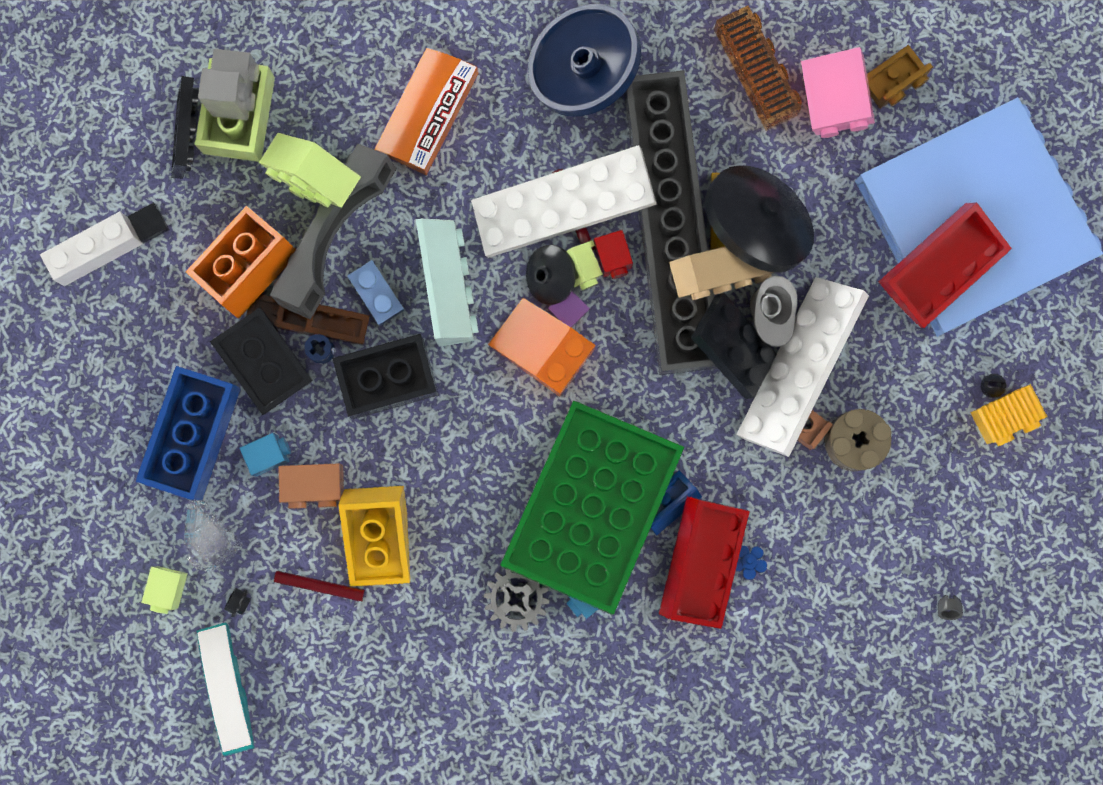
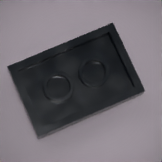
M181 77L177 94L171 178L183 179L185 171H190L191 165H193L194 147L189 146V142L193 143L197 118L191 117V114H195L199 88H193V77Z
M725 293L715 295L691 337L745 400L755 398L777 353L760 338L753 325Z
M261 307L210 341L262 415L313 381Z

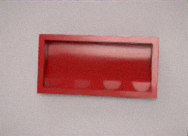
M977 202L965 203L878 282L921 328H925L1012 248Z
M687 496L659 615L670 620L722 629L750 511Z

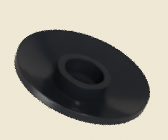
M545 245L538 248L531 255L526 268V281L531 294L539 302L547 305L559 304L569 297L576 279L572 258L563 248L556 245Z

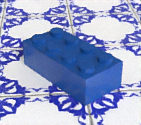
M176 366L135 482L193 501H202L241 388L234 384Z

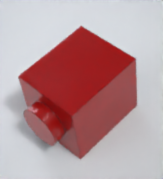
M623 230L594 238L595 252L603 276L611 275L612 279H617L629 274L628 269H632L633 261Z

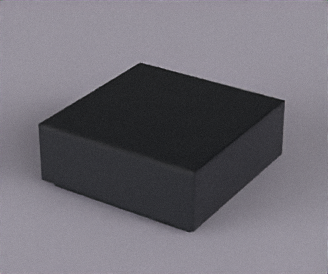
M154 202L128 216L143 244L169 230Z

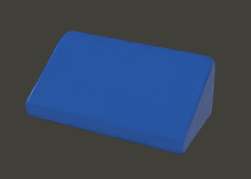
M680 470L672 476L651 525V530L656 536L683 514L687 496L698 499L702 498L698 489Z

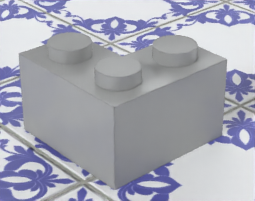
M213 49L211 69L202 68L198 99L213 117L248 120L249 111L254 110L255 94L252 93L253 82L258 81L259 65L255 62L250 52Z

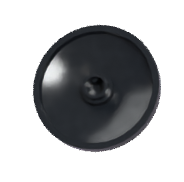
M732 166L723 170L708 187L705 207L710 225L725 247L743 262L767 272H786L797 267L811 252L814 243V229L810 215L796 193L773 174L752 166Z

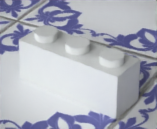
M118 212L41 253L40 256L52 279L66 286L139 247L143 243L140 241L129 218L123 213Z

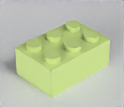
M209 58L208 69H211L212 58ZM259 65L258 81L253 82L252 93L255 94V107L253 111H249L248 120L213 117L205 106L201 104L195 146L203 154L256 162L261 160L275 77L268 66Z
M277 133L259 161L261 165L267 168L265 174L279 183L284 182L289 185L288 190L313 203L318 202L327 208L330 204L342 208L361 176L315 142Z

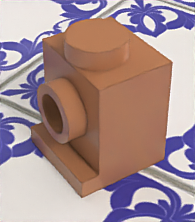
M813 410L808 417L811 427L809 429L803 428L798 438V441L809 450L815 449L833 426L832 423L823 419Z

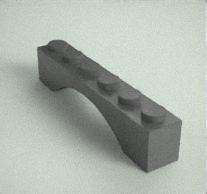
M357 144L353 152L349 154L345 165L361 176L342 208L332 204L328 208L322 204L318 207L317 214L311 225L304 231L300 244L289 257L286 268L273 285L270 296L281 307L308 319L312 318L325 295L323 282L324 264L335 234L355 210L384 192L397 169L385 153Z

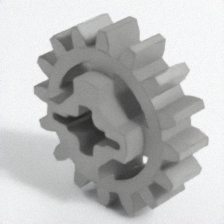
M507 569L505 570V576L496 572L495 577L498 581L496 583L489 581L487 585L492 589V592L484 594V598L491 599V603L485 606V610L493 609L494 611L490 618L491 621L498 618L501 619V629L507 623L511 624L512 632L516 631L517 625H522L524 631H527L528 622L530 621L538 625L537 614L545 616L547 613L541 608L542 604H549L550 602L549 599L543 598L542 595L549 591L548 587L540 588L539 583L514 572L512 573V571ZM522 578L528 582L524 586H515L509 579ZM500 587L505 595L504 602L498 607L496 596ZM507 587L515 593H524L525 596L522 598V601L527 610L517 603L513 606L509 603L512 597ZM536 590L537 605L533 610L529 605V595ZM510 611L520 612L524 618L513 619L507 617L506 614Z

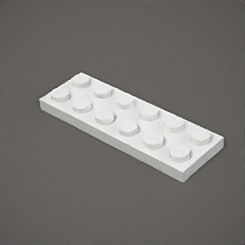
M639 145L471 200L484 253L488 258L657 205L643 152Z
M815 277L795 317L792 338L787 344L780 347L736 435L787 457L790 456L869 297L864 290Z

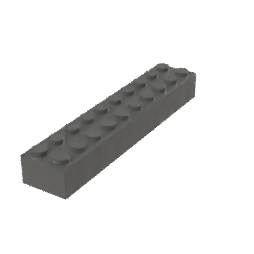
M685 71L637 75L625 91L624 97L631 148L639 145L642 149L657 204L639 210L659 375L718 369L691 338L714 299L713 289L709 290L710 296L697 300H692L691 295L679 298L669 262L685 256L708 251Z

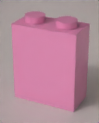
M860 47L801 61L811 126L815 135H821V138H830L839 134L838 131L850 129L853 132L867 129L869 124L875 123L865 60Z

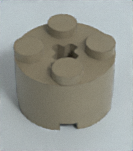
M855 409L836 417L831 422L833 426L824 436L826 451L835 465L847 471H862L876 467L887 457L891 448L892 432L889 425L878 414L870 410ZM860 435V441L863 444L855 446L856 441L852 439L853 436Z

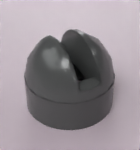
M944 595L938 601V616L945 620L961 618L963 616L961 600L953 595V598H948V595Z

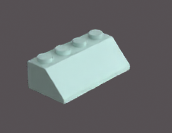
M416 219L434 339L439 347L474 341L473 333H479L476 315L470 316L468 305L474 304L471 286H465L464 275H469L467 257L461 258L459 247L465 246L462 228L456 229L454 220Z

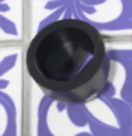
M999 374L987 375L981 381L983 394L990 398L1001 396L1007 387L1006 380ZM988 382L1001 383V388L988 387Z

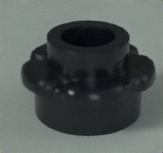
M235 588L224 608V610L232 613L231 617H234L236 613L243 615L251 600V598L246 596L247 590L242 591Z

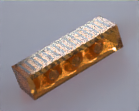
M749 5L716 20L714 31L765 131L796 117L801 110L802 101L799 93L795 89L792 90L787 81L789 77L786 68L782 63L778 64L774 56L775 48L772 41L764 37L761 31L762 23L759 16L755 12L752 13Z

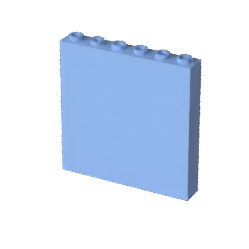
M1018 97L860 174L855 180L898 263L965 203L977 202L1012 248L930 323L937 337L1103 255L1099 238L1088 227L1085 212L1075 203L1070 185L1063 181L1058 171L1059 166L1056 159L1049 155L1044 146L1045 140L1042 133L1035 129L1030 120L1029 109L1025 104L1021 103Z

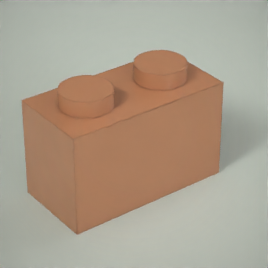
M342 464L278 466L279 503H288V509L307 508L306 502H318V507H337V501H340L344 491Z

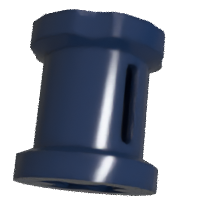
M316 334L307 339L304 346L305 353L315 363L326 364L334 358L335 346L327 337ZM318 343L324 346L325 353L322 356L316 353L317 349L315 346Z

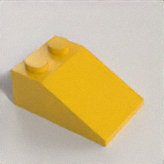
M404 486L344 489L338 506L350 586L410 583L408 518Z

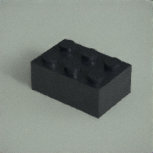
M421 334L332 358L347 415L351 419L361 418L439 396L424 338Z

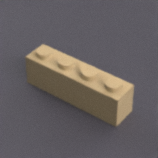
M726 247L688 255L669 262L678 297L691 295L692 300L710 296L709 290L713 289V293L716 295L732 290L731 284H734L735 289L752 285L751 279H754L755 284L761 283L767 278L772 277L771 273H775L757 269L743 262Z

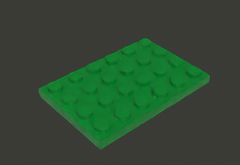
M573 400L500 566L614 616L684 447Z

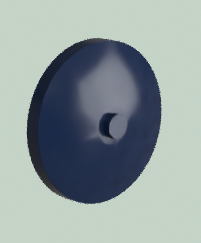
M587 4L562 13L544 28L532 47L528 61V79L533 92L548 109L564 116H585L605 109L625 93L638 72L641 61V41L630 20L621 11L608 5Z

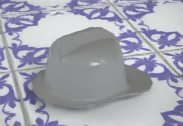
M783 276L767 278L750 300V311L754 318V326L758 335L765 343L777 347L787 344L792 338L797 308L795 287Z

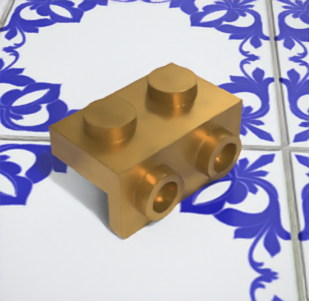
M907 45L867 74L870 96L880 109L888 103L892 107L906 96L904 92L910 87L916 90L930 79L927 75L933 69L931 63L924 65L912 48Z

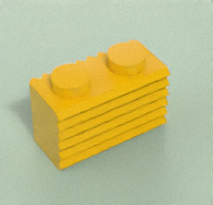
M1031 384L1023 386L970 412L986 444L996 442L997 446L1014 440L1013 433L1021 429L1024 433H1028L1041 426L1039 421L1048 417Z

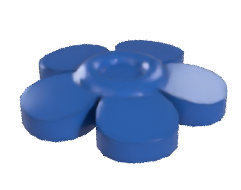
M741 546L739 554L741 559L738 558L736 572L744 569L743 577L747 580L755 578V570L758 573L765 572L767 563L764 560H759L763 557V550L755 546L750 553L747 546Z

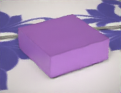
M572 291L566 300L559 304L551 305L548 310L558 320L572 328L590 308Z

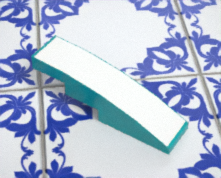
M225 622L197 630L207 693L223 756H228L253 749L255 747L247 696L241 684L237 657L233 652L229 625Z

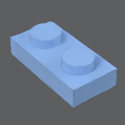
M372 260L347 275L379 326L404 311V308Z

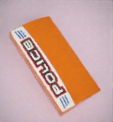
M426 48L374 150L385 153L389 158L427 176L478 76L477 66L443 52Z

